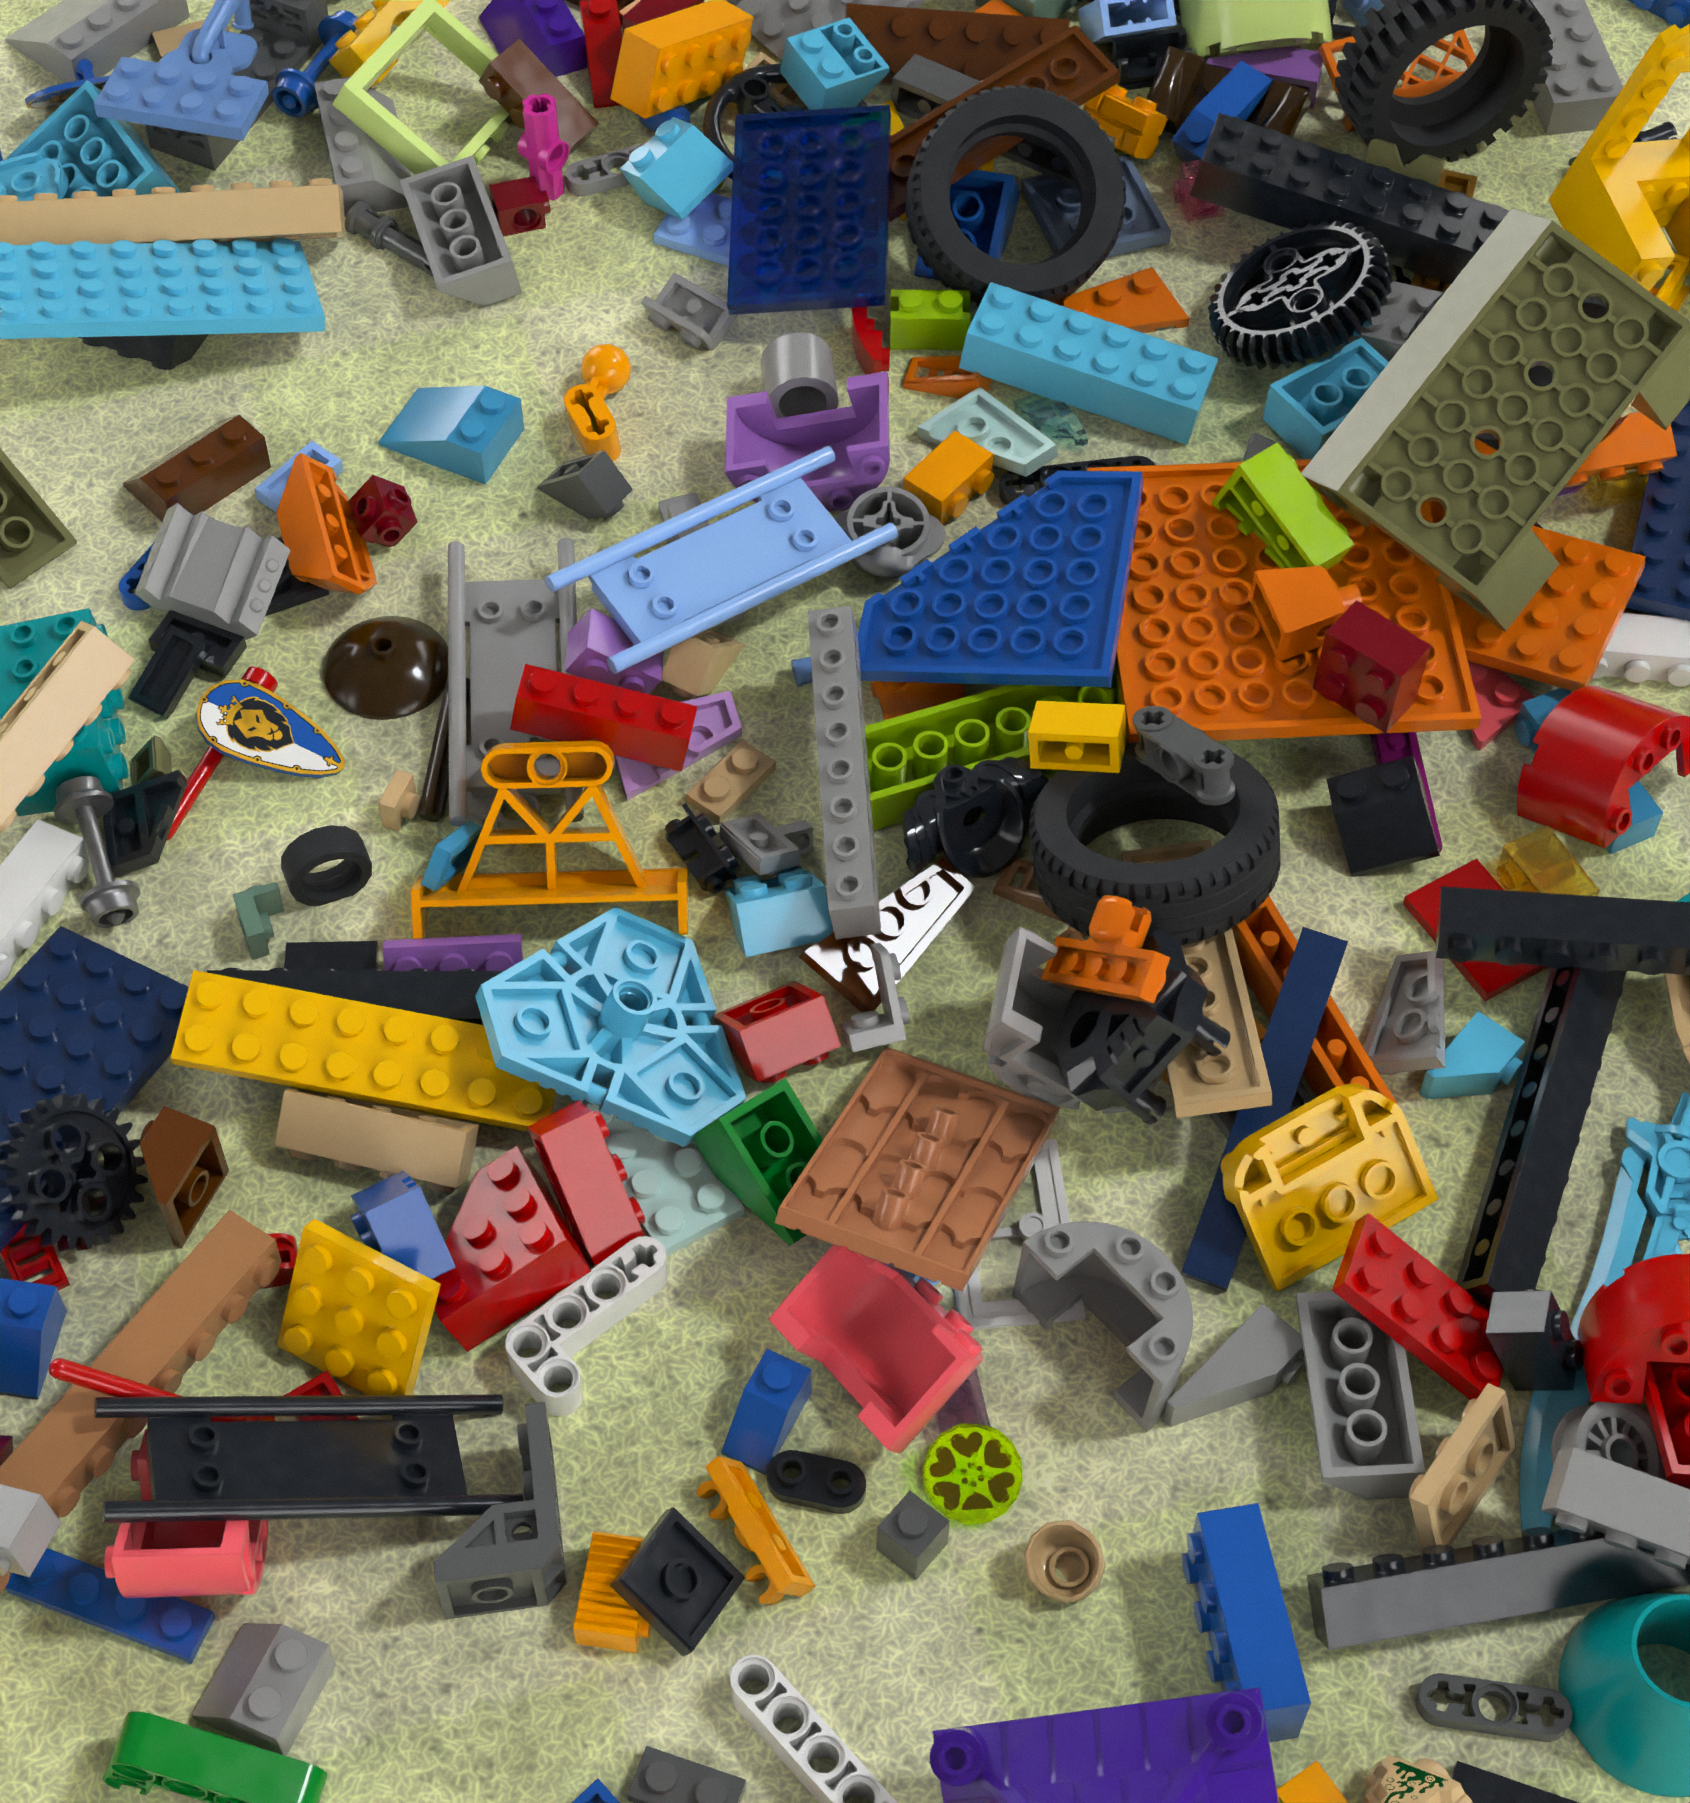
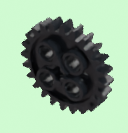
M66 1093L53 1096L52 1101L50 1098L35 1102V1109L30 1108L19 1113L23 1123L17 1122L8 1125L7 1129L15 1139L0 1142V1148L9 1154L8 1159L0 1161V1169L7 1171V1178L0 1180V1188H9L10 1195L1 1202V1206H16L17 1211L10 1222L15 1224L27 1221L28 1225L24 1236L30 1238L41 1234V1247L54 1246L57 1243L58 1250L64 1252L74 1250V1247L77 1251L92 1249L93 1244L95 1246L107 1244L110 1242L109 1234L118 1235L125 1232L121 1220L129 1221L137 1217L129 1204L144 1202L145 1198L135 1191L136 1185L148 1182V1178L137 1174L136 1167L145 1164L144 1158L135 1157L133 1150L140 1146V1139L128 1140L126 1135L131 1130L133 1124L128 1122L117 1125L116 1121L120 1110L115 1108L103 1112L104 1100L101 1098L87 1102L86 1094L82 1093L69 1098ZM56 1132H59L63 1139L62 1150L56 1145ZM98 1150L104 1158L103 1168L97 1162ZM41 1176L47 1181L48 1192L46 1196L40 1189ZM83 1194L89 1201L88 1213L82 1207Z

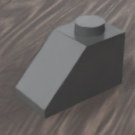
M605 450L563 462L537 486L540 491L588 520L603 516L604 519L614 516L624 507L622 500L633 490Z

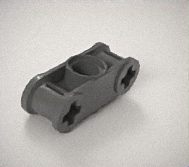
M1148 706L1139 709L1132 718L1133 727L1138 732L1139 743L1135 747V756L1140 763L1161 774L1168 782L1176 784L1205 805H1222L1234 798L1236 793L1235 784L1230 779V768L1234 764V755L1228 747L1219 744L1208 737L1202 730L1189 725L1164 707Z

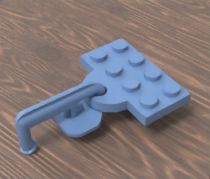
M216 0L201 28L188 32L178 48L167 53L158 63L138 58L121 57L94 102L96 116L244 141L269 94L267 81L234 75V72L249 67L257 53V43L254 38L249 35L226 31V27L233 15L235 20L232 22L233 28L237 30H251L254 28V23L251 21L249 0Z

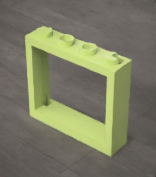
M424 0L348 79L332 104L414 175L449 164V162L366 91L424 29L479 77L482 76L488 64L498 56L495 51L436 0ZM501 106L450 163L473 155L476 165H478L490 151L486 144L491 139L498 143L511 127L507 123L511 117L510 114Z

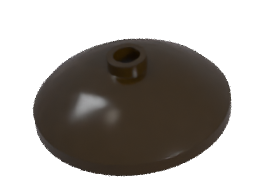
M402 616L371 618L348 628L331 644L323 663L325 686L338 705L357 716L377 720L406 717L429 706L444 691L446 681L448 680V646L437 631L421 621Z

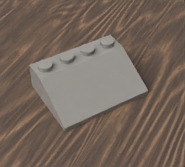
M63 0L5 38V41L67 83L78 81L74 75V70L81 59L91 61L95 78L102 77L116 67L121 57L130 58L154 42L152 32L176 27L188 19L190 15L186 0Z

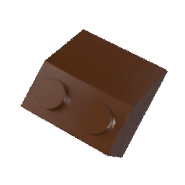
M163 1106L155 1121H149L144 1127L139 1145L174 1246L183 1248L227 1176L229 1168L214 1125Z

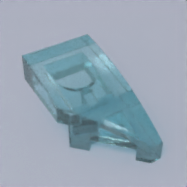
M1031 394L1014 401L1015 412L1018 416L1039 430L1051 441L1059 438H1071L1075 441V446L1088 444L1085 429L1063 401L1052 400L1037 394Z

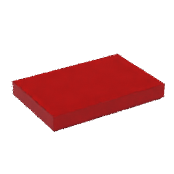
M1476 858L1406 895L1403 905L1436 943L1437 910L1441 886L1491 890L1504 889ZM1449 959L1484 1001L1548 968L1545 965H1502L1498 962H1456Z

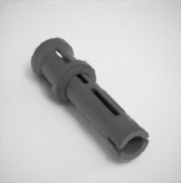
M358 201L350 208L345 219L346 231L353 235L359 233L369 239L371 246L378 250L386 248L433 277L421 241L399 229L395 219L390 216L382 217L372 211L371 205L365 201Z

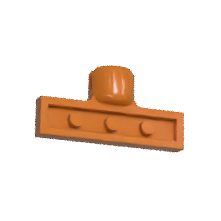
M1104 895L1098 901L1089 925L1090 939L1079 940L1056 936L1054 946L1058 947L1057 955L1047 961L1041 980L1058 987L1154 1004L1157 994L1165 984L1166 969L1170 957L1156 951L1141 949L1152 921L1151 912L1145 907H1134L1130 900L1122 897Z

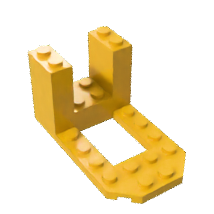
M1674 24L1658 34L1548 199L1562 228L1649 292L1655 283L1662 278L1664 271L1675 258V254L1661 229L1662 227L1665 228L1677 253L1690 258V128L1682 139L1634 143L1633 141L1644 125L1647 124L1661 100L1667 95L1678 75L1682 72H1690V24L1680 30ZM1689 262V266H1688V270H1687L1689 276H1690V262Z

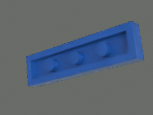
M46 1548L30 1577L11 1573L5 1587L7 1593L191 1664L216 1618L213 1611L177 1597L124 1598L117 1587L115 1578H106L104 1569Z

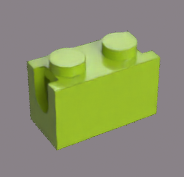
M891 289L890 349L963 350L966 333L970 327V290Z

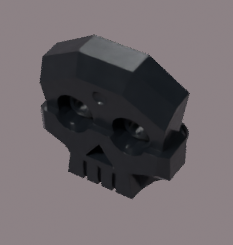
M1161 928L1147 933L1141 948L1156 951L1170 957L1166 969L1165 984L1157 994L1154 1004L1076 990L1070 998L1050 1046L1059 1057L1060 1074L1070 1093L1096 1111L1113 1106H1123L1141 1118L1147 1125H1152L1158 1121L1156 1117L1149 1113L1150 1110L1162 1117L1167 1105L1164 1098L1157 1096L1147 1087L1183 1048L1192 1041L1211 1057H1215L1222 1052L1213 1045L1214 1041L1226 1049L1231 1037L1227 1029L1220 1027L1203 1014L1202 1007L1208 994V989L1198 972L1186 964L1181 943Z

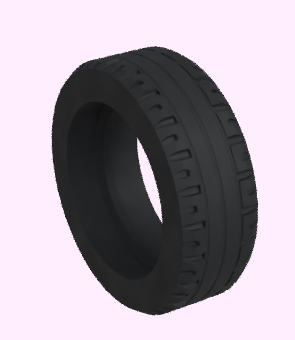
M1008 85L1005 88L994 87L989 90H983L977 96L971 95L955 104L953 109H949L937 121L924 140L913 162L906 186L905 212L906 217L909 219L907 223L913 244L918 246L916 250L918 255L922 258L925 266L932 269V275L946 288L970 290V303L975 301L977 306L980 305L990 282L1049 302H1055L1071 295L1076 289L1086 283L1113 249L1119 237L1118 232L1122 229L1126 211L1123 206L1126 204L1127 196L1126 182L1122 178L1124 176L1123 167H1121L1118 154L1114 152L1115 147L1112 141L1109 140L1107 133L1100 129V124L1090 117L1087 111L1081 110L1079 105L1073 101L1070 102L1066 97L1062 95L1057 96L1049 90L1045 91L1038 87L1031 89L1023 85ZM1016 136L1044 146L1065 164L1076 183L1081 200L1080 215L1076 229L1066 245L1045 260L1023 265L995 259L973 245L963 234L954 219L950 207V185L953 173L961 158L972 147L988 138Z
M1128 740L1125 746L1120 773L1059 770L1047 782L1033 804L1029 821L1035 883L1039 894L1042 896V900L1048 908L1062 921L1082 934L1090 937L1089 925L1097 903L1104 895L1128 899L1132 902V906L1138 908L1145 907L1151 912L1152 921L1147 933L1161 928L1177 939L1181 945L1199 942L1221 934L1248 918L1266 900L1275 886L1281 866L1277 798L1265 777L1249 762L1234 753V764L1230 768V779L1235 784V796L1231 801L1216 806L1205 805L1199 802L1194 796L1176 784L1168 782L1161 774L1140 763L1135 756V747L1139 742L1128 743ZM1151 819H1175L1194 822L1209 827L1225 836L1221 841L1203 852L1184 859L1162 863L1119 861L1100 855L1086 847L1094 839L1109 830L1128 823Z

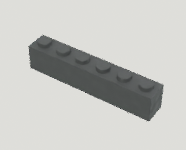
M915 54L893 77L891 99L898 112L918 120L981 81ZM1109 136V137H1108L1109 140L1112 141V143H1113V145H1114V144H1115V138L1112 137V136ZM1025 139L1001 154L1005 158L1077 188L1065 164L1053 152L1034 141Z

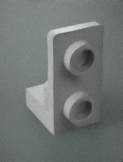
M880 942L871 944V951L884 1014L879 1015L877 1011L861 1012L853 1015L851 1022L840 1024L843 1041L853 1053L906 1040L904 1025L910 1023L909 1011L904 997H898L895 981L901 980L900 965L896 954L889 953L888 949Z

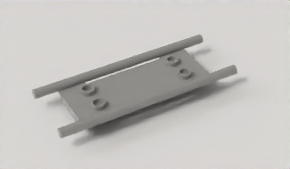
M562 538L557 543L558 571L575 563L574 541L570 538ZM457 541L448 544L449 823L459 827L467 822V792H472L473 798L496 796L498 788L487 784L481 773L482 761L492 747L502 743L559 742L510 730L525 664L557 671V623H560L561 673L573 675L565 671L568 633L577 623L576 582L555 592H551L548 589L545 579L465 582V547L463 543ZM465 626L470 627L471 745H466ZM542 754L536 759L537 769L542 774L551 776L560 771V761L554 755ZM583 787L526 788L516 790L522 796H526L525 794L554 795L561 794V789L565 788V806L567 811L583 791ZM583 808L572 822H578L584 818Z

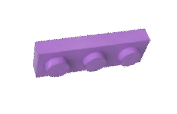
M522 934L384 940L383 943L385 971H410L416 968H424L430 971H457L464 968L476 971H504L524 960Z

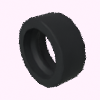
M330 825L308 831L291 842L281 856V870L289 891L296 901L307 906H322L353 896L365 887L372 876V862L364 842L357 831L346 826ZM344 859L337 866L326 871L309 873L312 869L325 862Z

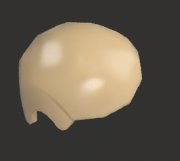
M1070 1520L1044 1524L1031 1535L1024 1553L1026 1571L1032 1584L1039 1592L1051 1600L1063 1604L1067 1602L1074 1603L1087 1598L1099 1587L1106 1568L1102 1547L1095 1536L1087 1529ZM1056 1566L1058 1567V1569L1060 1570V1572L1062 1573L1067 1582L1062 1581L1058 1578L1056 1574Z

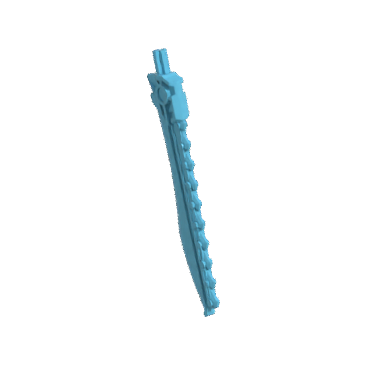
M1681 1093L1670 1124H1654L1648 1121L1639 1122L1633 1117L1629 1118L1626 1122L1625 1142L1629 1147L1624 1149L1618 1178L1591 1278L1570 1325V1330L1575 1340H1578L1577 1332L1582 1313L1594 1293L1603 1284L1608 1287L1615 1280L1625 1275L1624 1269L1631 1266L1646 1215H1648L1652 1222L1653 1229L1643 1260L1664 1255L1682 1254L1678 1241H1690L1689 1093ZM1644 1167L1648 1172L1643 1200L1641 1201L1637 1190ZM1584 1366L1581 1370H1576L1573 1390L1533 1391L1520 1456L1519 1504L1521 1532L1529 1528L1551 1527L1554 1515L1541 1511L1553 1470L1551 1458L1552 1438L1557 1424L1568 1411L1578 1406L1588 1405L1590 1396Z

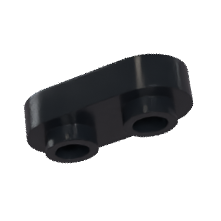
M786 1450L774 1456L767 1467L768 1488L771 1494L782 1502L845 1514L856 1510L866 1496V1478L864 1473L857 1465L848 1461L798 1450ZM789 1468H795L801 1474L797 1478L790 1479L785 1477L783 1472ZM837 1479H845L850 1485L845 1489H837L832 1483Z

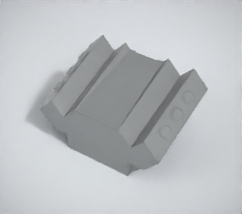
M177 503L167 509L134 594L155 609L166 613L169 610H173L241 635L245 640L258 636L291 550L273 535L262 539L248 526L236 527L215 520V518L208 516L203 511L193 516Z

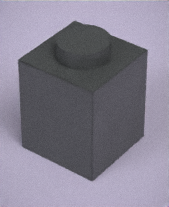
M909 1490L877 1527L876 1550L913 1579L917 1580L948 1544L950 1521Z

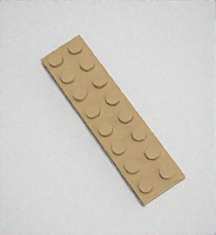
M1209 839L1122 852V860L1132 863L1175 861L1203 852L1212 847ZM1232 928L1211 938L1181 945L1186 964L1198 972L1208 989V994L1202 1007L1203 1014L1220 1027L1227 1029L1231 1037L1226 1049L1214 1041L1213 1045L1222 1052L1215 1057H1211L1205 1050L1190 1041L1166 1067L1176 1118L1272 1105V1090Z

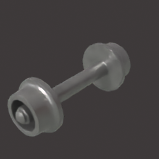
M81 776L65 781L55 791L57 804L53 812L56 820L63 824L80 825L97 886L89 889L81 896L79 900L83 911L90 913L94 926L99 928H109L130 922L139 914L137 899L141 892L138 883L134 881H115L97 822L98 818L104 816L112 809L114 805L112 795L104 791L100 779L93 776Z

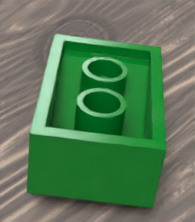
M785 1078L695 1133L693 1141L715 1177L790 1246L805 1237L806 1234L801 1233L800 1229L793 1230L776 1224L775 1219L778 1209L822 1143L823 1138Z

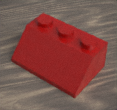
M1647 1361L1644 1396L1666 1477L1669 1482L1690 1489V1363Z

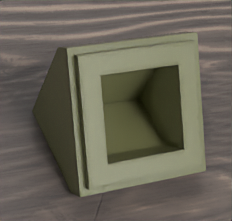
M155 735L131 759L133 785L172 772L171 754L162 739Z

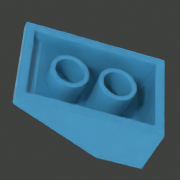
M488 386L417 388L378 444L379 446L486 485L524 431L521 398Z

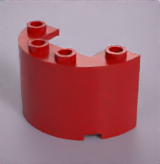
M1586 686L1572 692L1549 713L1532 741L1539 746L1532 764L1523 763L1517 792V816L1605 849L1632 825V811L1630 810L1629 799L1630 787L1644 775L1648 774L1655 765L1675 749L1678 775L1686 777L1690 774V717L1600 686Z
M1690 1254L1664 1255L1635 1263L1625 1268V1275L1615 1280L1608 1287L1603 1284L1589 1300L1582 1313L1577 1335L1578 1340L1581 1341L1583 1346L1582 1361L1590 1402L1643 1404L1647 1361L1690 1363Z

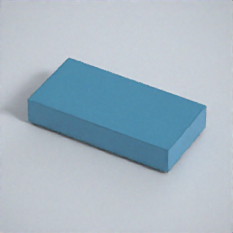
M468 820L438 843L434 848L421 885L435 892L464 870L469 863L483 827Z

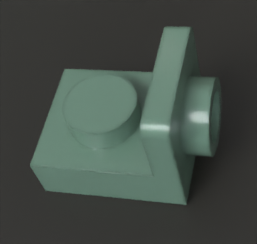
M275 882L267 885L252 886L245 891L233 894L238 919L252 960L270 955L267 939L273 938L274 932L269 916L284 912L280 890Z

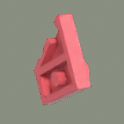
M1468 661L1482 718L1479 728L1471 729L1470 731L1473 735L1472 742L1474 746L1481 750L1517 720L1522 702L1535 698V696L1501 670Z

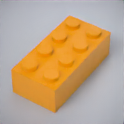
M710 0L625 28L610 99L646 119L677 106L712 95L722 83L744 70L743 62L746 49L752 37L751 28L754 16L725 0Z

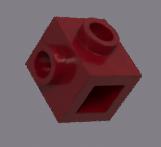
M373 474L348 501L356 523V530L360 537L369 543H378L386 547L396 546L418 523L411 505V499L405 487Z

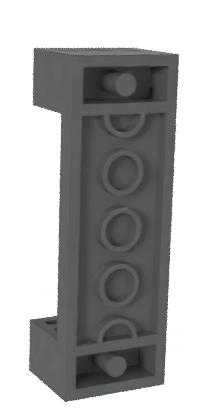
M249 0L251 21L254 23V28L242 30L239 34L249 35L255 39L257 53L249 67L234 72V75L265 80L268 83L269 94L252 126L274 101L272 92L276 86L277 74L285 68L300 70L322 44L318 34V25L323 18L329 16L326 0ZM145 125L150 148L213 171L220 166L240 142V140Z

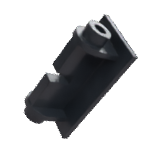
M684 803L682 806L687 817L681 821L674 819L666 825V840L672 845L683 862L698 853L699 856L687 863L686 866L703 891H709L710 894L719 893L725 887V881L730 878L733 881L738 879L733 870L740 865L726 844L718 848L711 838L716 836L717 833L706 816L701 813L695 817L688 805Z

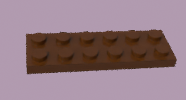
M847 3L845 9V19L850 17L890 67L889 73L877 85L891 86L893 77L915 54L982 81L1069 29L1070 19Z

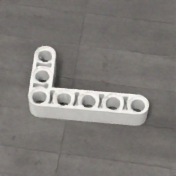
M748 1655L736 1662L730 1674L732 1703L819 1803H845L849 1798L859 1795L866 1797L871 1803H897L771 1661L763 1656ZM751 1679L762 1680L768 1686L763 1692L755 1695L745 1693L740 1688L746 1681ZM791 1717L801 1722L802 1727L794 1733L786 1734L777 1730L775 1725L779 1720ZM826 1756L833 1759L837 1766L829 1773H819L814 1771L809 1764L817 1757Z

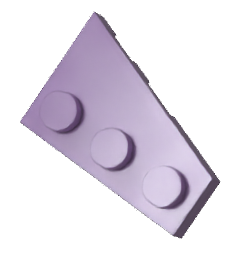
M731 691L682 702L698 706L682 770L742 736V726ZM614 755L616 768L627 801L680 772Z

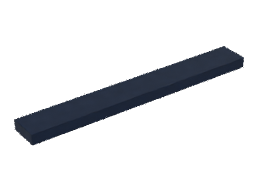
M1306 927L1302 928L1261 1044L1272 1090V1105L1238 1110L1221 1161L1243 1139L1290 1112L1348 941ZM1220 1161L1181 1275L1227 1291L1247 1232L1235 1204L1226 1200Z

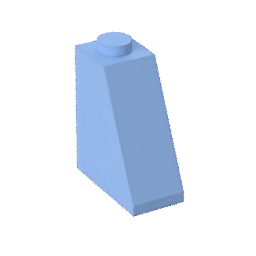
M1094 0L1078 9L1080 29L1094 45L1110 43L1116 37L1153 32L1177 25L1173 0Z

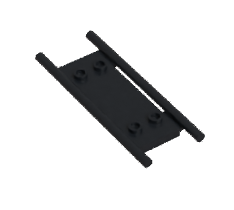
M502 1394L95 1397L94 1401L95 1418H147L146 1442L152 1501H103V1523L480 1516L492 1505L524 1501L522 1494L468 1495L453 1415L502 1414ZM392 1415V1420L211 1422V1417Z

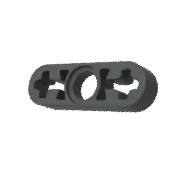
M1444 1673L1428 1676L1422 1682L1415 1699L1419 1715L1431 1725L1541 1742H1553L1560 1739L1572 1721L1571 1705L1558 1691ZM1436 1689L1445 1690L1446 1699L1462 1702L1466 1695L1465 1691L1471 1692L1472 1697L1468 1704L1469 1716L1462 1715L1465 1704L1449 1703L1446 1711L1437 1710L1436 1701L1427 1699V1697H1432ZM1485 1696H1495L1501 1699L1507 1707V1717L1501 1721L1487 1719L1479 1709V1700ZM1518 1699L1525 1701L1522 1711L1538 1712L1542 1704L1550 1705L1551 1714L1560 1718L1555 1719L1551 1727L1543 1725L1541 1716L1525 1713L1522 1724L1516 1723L1515 1719L1519 1713Z

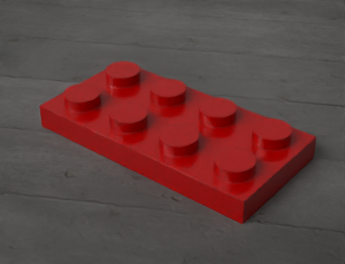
M1368 1213L1355 1222L1332 1291L1469 1400L1472 1398L1477 1399L1488 1383L1499 1388L1504 1368L1486 1335L1490 1310L1371 1214Z

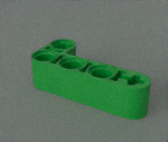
M139 1711L127 1713L103 1776V1782L115 1789H119L122 1784L140 1788V1794L147 1795L151 1788L155 1786L206 1803H319L327 1779V1773L323 1769L310 1763Z

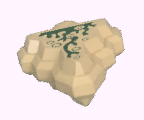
M1387 1755L1383 1762L1380 1761L1374 1765L1365 1778V1787L1368 1789L1365 1795V1803H1473L1469 1796L1465 1794L1461 1784L1451 1779L1446 1769L1433 1759L1422 1758L1418 1759L1415 1763H1411L1404 1759Z

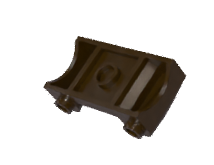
M1168 46L1146 98L1157 103L1155 111L1167 117L1162 133L1166 131L1176 134L1192 110L1230 71L1205 64L1204 57ZM1274 79L1272 85L1249 115L1246 122L1294 137L1302 117L1311 104L1310 90Z

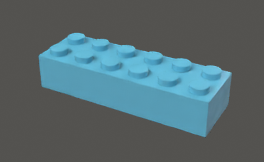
M990 282L966 333L959 368L972 373L978 372L981 376L1188 445L1219 358Z

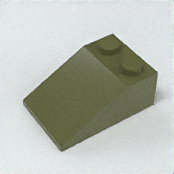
M0 448V581L11 589L77 544V540Z

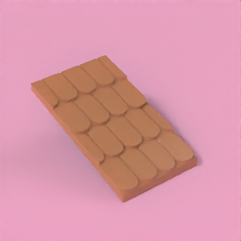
M885 1046L779 1206L775 1223L793 1230L800 1229V1232L839 1247L846 1246L847 1250L888 1265L892 1263L896 1268L934 1282L939 1280L945 1286L963 1291L984 1256L989 1242L1004 1219L1009 1205L1029 1174L1034 1160L1048 1139L1051 1129L1056 1122L1060 1107Z

